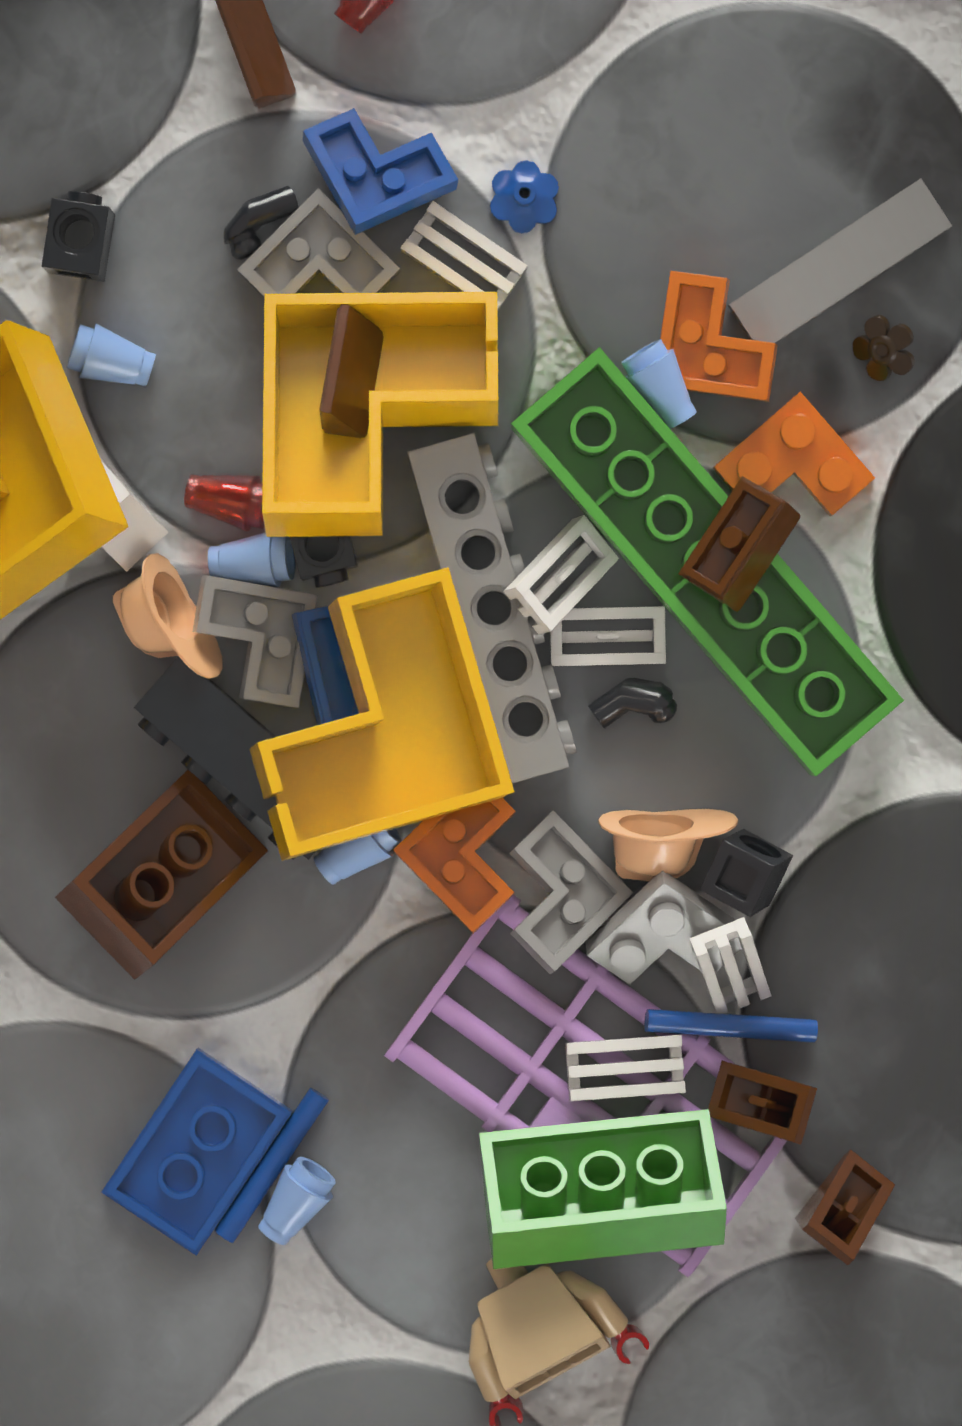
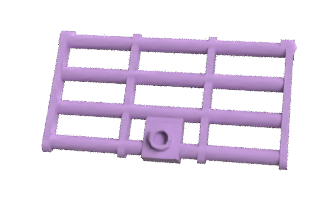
M513 895L474 934H471L384 1056L392 1062L396 1058L484 1121L481 1127L487 1132L616 1119L591 1100L569 1101L568 1083L543 1066L542 1063L561 1036L569 1042L605 1040L575 1018L595 990L643 1025L647 1009H661L610 973L609 970L577 949L562 966L585 983L564 1010L479 948L478 945L497 919L514 930L530 914L519 906L521 900ZM464 965L551 1028L532 1056L528 1055L444 993ZM430 1012L517 1074V1077L498 1103L410 1040ZM655 1033L658 1036L677 1035L669 1033ZM680 1034L682 1035L681 1050L684 1054L682 1056L684 1061L683 1077H685L694 1063L698 1064L715 1078H717L722 1060L735 1064L708 1044L710 1041L708 1036ZM622 1051L586 1053L599 1064L634 1061ZM650 1072L616 1075L626 1084L663 1082ZM671 1073L664 1082L671 1081ZM528 1083L549 1098L529 1126L508 1111ZM679 1093L648 1095L644 1097L650 1100L640 1116L656 1115L661 1109L666 1113L701 1109ZM710 1117L716 1149L747 1171L728 1199L725 1198L727 1226L787 1140L772 1136L760 1153ZM712 1246L662 1252L681 1265L678 1271L688 1278Z

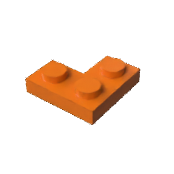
M670 270L660 339L667 350L674 349L687 391L769 402L778 345L771 342L721 336L730 280L723 277Z
M801 392L795 395L713 467V470L732 491L743 476L767 491L773 492L793 474L830 517L875 479L873 474Z
M502 797L426 819L393 849V852L473 934L515 893L476 851L515 815L516 811Z

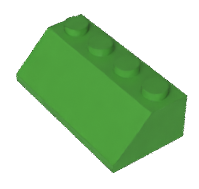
M709 1109L479 1133L486 1218L493 1269L724 1245L727 1206Z

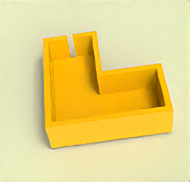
M497 292L264 294L262 515L266 537L383 536V427L498 426ZM341 304L351 306L379 327L384 337L375 391H369V426L367 435L364 438L324 433L321 425L320 404L337 308H340Z
M5 320L0 324V620L129 527L50 336L9 320Z
M449 567L336 598L328 606V610L359 714L260 741L249 749L263 798L267 799L275 796L277 805L267 810L282 861L496 800L515 792Z

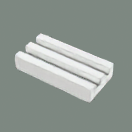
M432 201L425 215L414 227V231L401 246V251L460 292H484L418 246L423 238L427 239L497 287V309L499 310L526 271L528 265ZM435 220L509 269L510 273L506 278L433 229L431 226Z
M582 515L572 519L504 590V593L510 600L518 599L522 604L518 610L524 617L531 616L536 623L532 627L538 635L551 632L618 561L619 557L587 517ZM581 535L583 538L582 542L532 592L530 588ZM593 550L597 558L546 610L542 603Z
M665 606L572 608L550 632L552 666L666 664ZM653 619V630L562 632V620ZM654 641V653L562 654V643Z
M744 917L690 938L716 1013L728 1014L726 1004L736 1000L739 1009L750 1005L747 995L755 992L758 993L760 1000L771 997L751 932ZM737 937L739 938L751 977L744 980L741 979L729 940ZM716 945L718 946L731 984L721 989L707 949Z
M682 1035L565 1043L569 1101L686 1093L683 1077L684 1061L681 1050ZM669 1047V1059L579 1065L578 1054ZM658 1071L671 1072V1081L586 1088H581L580 1077Z

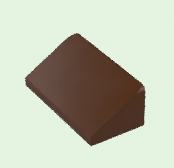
M215 0L254 106H258V109L296 94L293 80L263 0Z
M341 304L340 308H337L320 404V418L324 433L364 438L367 435L369 426V391H375L384 337L379 327L349 305Z
M742 476L678 574L737 612L742 608L798 523L800 513L785 500Z

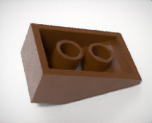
M187 770L55 898L135 980L151 968L268 850L199 778Z

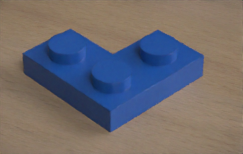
M355 108L303 130L302 141L355 235L457 190L458 178L432 132L380 155Z

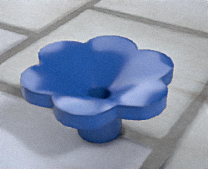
M525 160L517 163L512 171L502 170L494 176L492 188L496 195L491 201L490 209L496 219L508 221L512 230L524 234L532 231L536 223L547 224L555 218L557 206L553 199L558 193L559 186L558 181L553 175L541 173L534 162ZM522 190H527L530 196L522 198L519 193Z

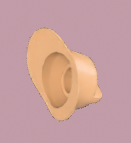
M159 553L149 554L143 561L141 576L116 591L113 595V604L127 636L133 645L145 654L157 658L179 656L196 674L207 679L218 677L223 669V661L215 636L192 632L196 606L189 597L181 577L167 558Z
M687 809L664 812L621 810L602 814L598 819V823L602 829L613 834L615 870L617 875L623 879L650 881L661 871L670 874L674 878L686 874L695 865L703 839L724 834L734 829L738 824V818L733 813L715 809Z

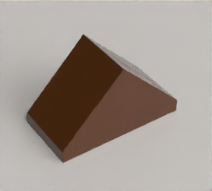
M722 1060L708 1109L712 1118L801 1145L817 1088Z
M850 1149L795 1219L804 1232L848 1266L855 1259L895 1184Z

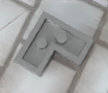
M319 188L237 269L263 297L264 294H298L319 272L341 293H380L401 272L400 268L364 232L356 235L353 233L342 211Z
M202 575L192 632L248 642L239 693L240 699L299 708L305 670L292 614L315 609L318 595Z
M554 810L509 852L549 894L510 933L549 974L554 973L633 894L623 881Z
M661 871L585 942L587 956L628 984L637 979L667 949H670L700 970L690 938L733 922L736 919L670 874ZM739 938L729 940L733 955H735L742 949ZM717 945L707 949L715 973L724 965Z

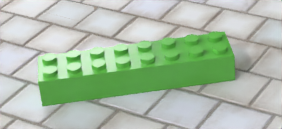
M600 347L511 423L512 431L809 775L817 776L904 701L778 553L742 608L737 612L678 574L728 499V495Z

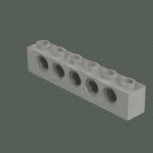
M472 433L409 451V460L441 569L449 567L512 783L568 768L569 763L566 755L577 753L568 719L557 722L551 700L560 698L561 694L553 666L550 664L541 667L535 648L536 644L545 642L544 634L538 635L532 627L536 623L531 616L524 617L518 610L522 605L518 599L510 600L504 593V590L525 568L521 554L509 556L503 534L513 532L514 530L505 498L494 501L488 479L496 477L498 474L489 443L478 446L475 434ZM456 483H469L479 493V503L470 513H455L446 504V494L450 487ZM475 537L487 539L495 549L494 561L490 566L481 570L468 567L461 557L464 544ZM487 593H501L511 604L509 618L500 625L486 624L478 616V602ZM506 647L520 650L527 661L525 673L514 681H506L499 678L493 669L494 656L498 651ZM522 702L536 705L542 713V725L531 736H520L509 725L510 711L515 705Z

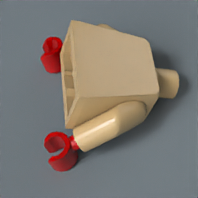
M492 1259L486 1263V1267L498 1290L482 1298L477 1303L480 1317L472 1324L469 1366L484 1400L490 1402V1426H501V1421L496 1413L504 1408L513 1410L517 1415L518 1423L522 1424L523 1405L519 1397L612 1347L619 1360L625 1364H631V1361L622 1351L623 1343L629 1338H638L647 1350L649 1349V1342L643 1332L638 1327L628 1324L627 1317L607 1291L574 1271H562L556 1274L549 1264H546L528 1273L525 1266L493 1269ZM607 1338H611V1345L609 1344Z

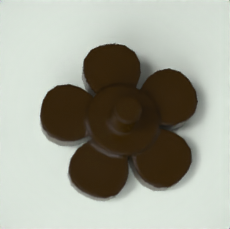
M882 315L873 316L868 319L864 325L866 335L858 336L853 341V353L857 359L867 360L872 358L866 367L868 375L874 380L884 381L890 377L892 371L898 375H905L911 371L915 363L914 356L909 351L902 350L913 342L914 336L911 329L901 323L890 329L889 321Z

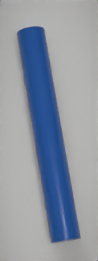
M647 1009L644 1020L645 1032L814 1043L818 1035V1023L814 1019Z
M309 1088L216 1227L215 1232L218 1235L234 1243L328 1103L329 1099L317 1090Z

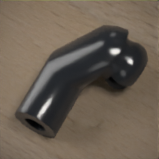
M285 186L252 198L242 205L224 228V244L230 245L233 257L244 259L251 256L261 246V241L255 232L267 223L292 215L298 209V202L291 187Z
M632 677L623 680L588 705L604 729L628 711L648 715L654 723H665L671 720L677 711V703L673 699V693L670 688L661 682Z

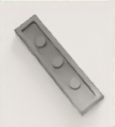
M920 178L730 303L728 308L750 340L777 343L949 230L952 224Z

